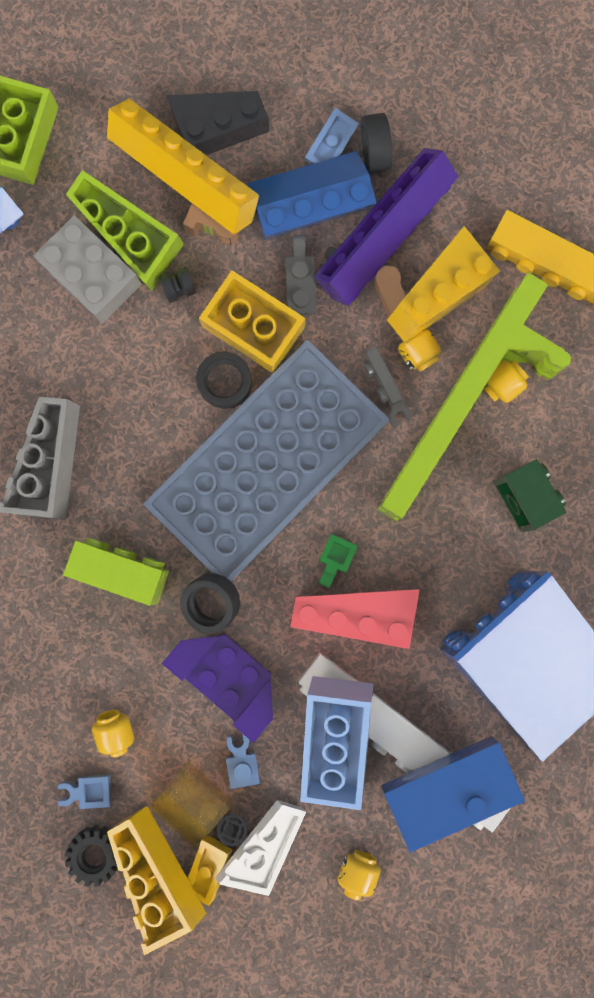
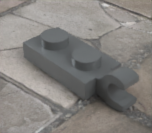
M293 235L294 257H285L287 306L301 316L316 315L314 256L305 257V235Z
M377 347L367 351L364 357L366 361L362 363L364 370L369 378H375L379 386L376 388L377 395L383 404L387 402L391 408L389 422L396 428L399 425L395 418L396 414H404L407 421L412 419V413L405 406L403 397Z

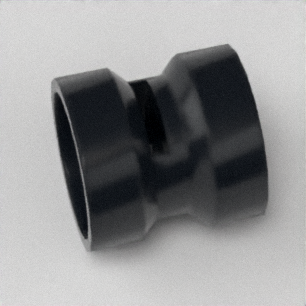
M186 266L178 269L177 273L173 275L164 274L159 276L169 303L178 301L179 297L183 295L189 297L197 294ZM177 279H179L182 290L179 289V286L176 281Z
M226 814L217 819L213 831L217 841L227 846H236L245 839L247 826L240 816Z

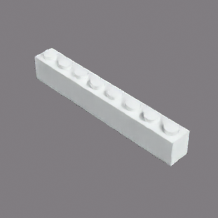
M319 652L299 678L298 683L302 685L300 691L307 696L312 676L349 681L357 680ZM373 693L369 738L373 740L371 746L384 756L389 752L397 759L395 764L400 769L409 773L452 754ZM510 808L474 824V826L480 830L486 827L493 833Z

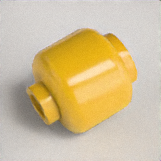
M502 360L487 382L488 385L484 390L494 401L500 398L503 402L509 403L526 390V379L529 377L515 360L512 362Z
M113 709L99 714L92 725V734L97 750L102 754L110 755L111 757L122 756L128 751L127 748L135 740L128 715L120 713L119 710Z

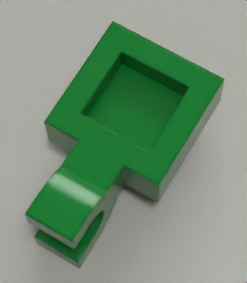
M331 534L319 559V562L325 564L326 567L318 584L329 589L337 570L346 573L358 546Z

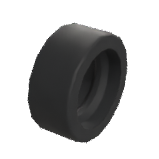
M377 113L362 116L360 122L361 142L368 173L390 170L392 168L393 153L391 132L386 114Z
M227 351L215 352L203 360L197 371V387L204 400L213 407L221 409L234 408L243 403L250 394L252 387L250 369L245 360L235 353ZM219 364L232 365L241 374L242 382L240 388L229 397L217 396L208 387V375Z
M215 573L204 574L192 581L183 591L180 601L182 615L194 629L204 633H217L226 628L237 616L240 608L239 592L234 584L225 576ZM203 587L211 588L221 595L226 608L222 617L214 619L200 611L196 603V593L199 589Z

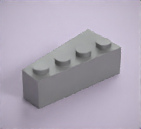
M38 398L26 430L27 437L22 449L19 448L16 460H18L12 477L9 476L5 486L7 491L3 501L0 502V513L66 520L80 405L68 399Z

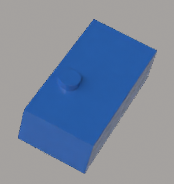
M493 736L381 785L410 853L525 802L502 747Z

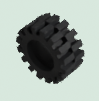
M94 825L92 828L86 827L69 843V848L65 853V857H68L65 861V866H70L71 869L68 874L70 877L75 874L77 876L75 879L77 883L83 880L85 881L84 886L89 887L91 883H94L95 887L100 886L103 881L104 883L109 881L117 871L118 867L107 834L108 827L104 826L102 829L99 828V825ZM96 844L103 848L106 855L103 864L92 866L85 861L84 849L88 845Z

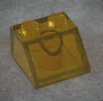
M188 761L149 808L194 847L212 831L229 811L233 800Z

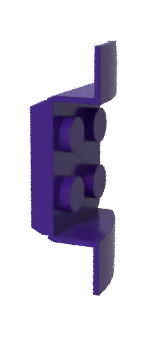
M228 635L181 640L161 663L181 681L186 679L234 720L233 726L253 743L273 720L271 672Z

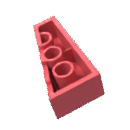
M420 589L296 596L290 627L409 649Z

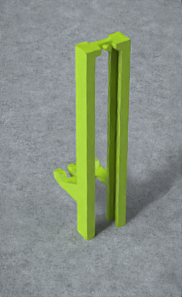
M527 272L504 305L377 508L378 511L396 522L399 519H403L502 360L530 363L534 366L536 374L540 377L543 376V379L546 378V380L556 376L571 364L572 357H570L568 352H565L563 348L524 325L549 284Z

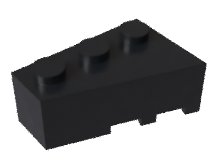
M258 91L167 95L169 106L181 137L206 156L269 132L268 115Z

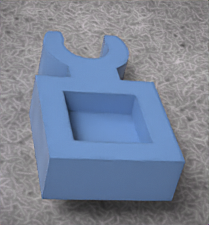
M244 734V743L241 746L234 745L232 735L227 737V747L234 754L232 757H226L231 789L260 784L256 753L247 754L246 749L249 746L250 740Z
M110 774L80 776L78 778V785L72 781H63L57 786L58 789H67L70 793L69 798H61L58 801L59 806H69L76 800H79L80 809L104 808L112 805Z

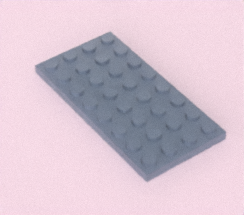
M306 340L143 505L212 573L225 576L232 582L369 443L390 419L313 344Z

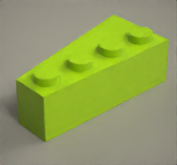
M82 170L66 195L139 278L153 291L160 281L159 276L165 274L184 243L178 234Z

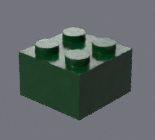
M538 459L493 481L521 532L536 530L567 513L564 508L566 502L559 490H554L549 481L551 479L549 470L543 463L540 464Z

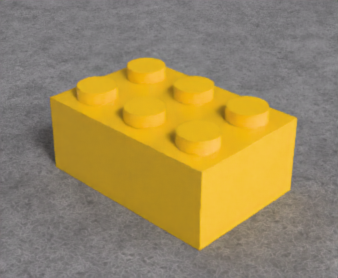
M231 270L199 317L204 329L272 374L277 370L305 329L306 319L233 270Z

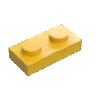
M206 835L200 843L188 880L199 900L209 906L214 901L220 885L215 877L229 861L233 849Z

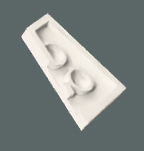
M277 800L215 877L220 885L269 896L306 811L299 806Z

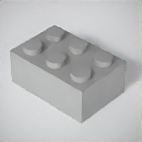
M75 215L33 255L36 261L101 324L142 285L138 276Z

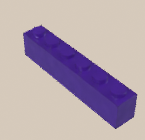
M424 148L316 273L314 278L334 301L349 306L359 296V293L367 283L376 276L385 262L395 254L402 242L413 233L414 228L431 212L438 200L449 191L458 175L442 150Z

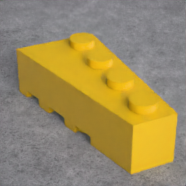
M464 226L400 302L387 321L406 343L484 289L500 270Z
M145 806L124 818L107 831L118 870L123 871L126 897L127 899L131 898L136 915L133 917L136 930H141L144 940L141 944L144 955L191 932L207 914L148 806Z

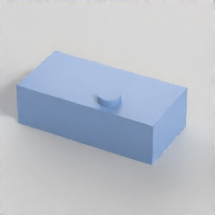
M312 676L307 694L300 802L361 810L365 785L373 683Z

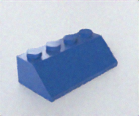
M358 151L248 183V187L259 195L256 215L264 240L371 209L377 203L369 173Z

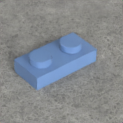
M334 108L304 160L309 164H314L340 156L359 123L337 108Z

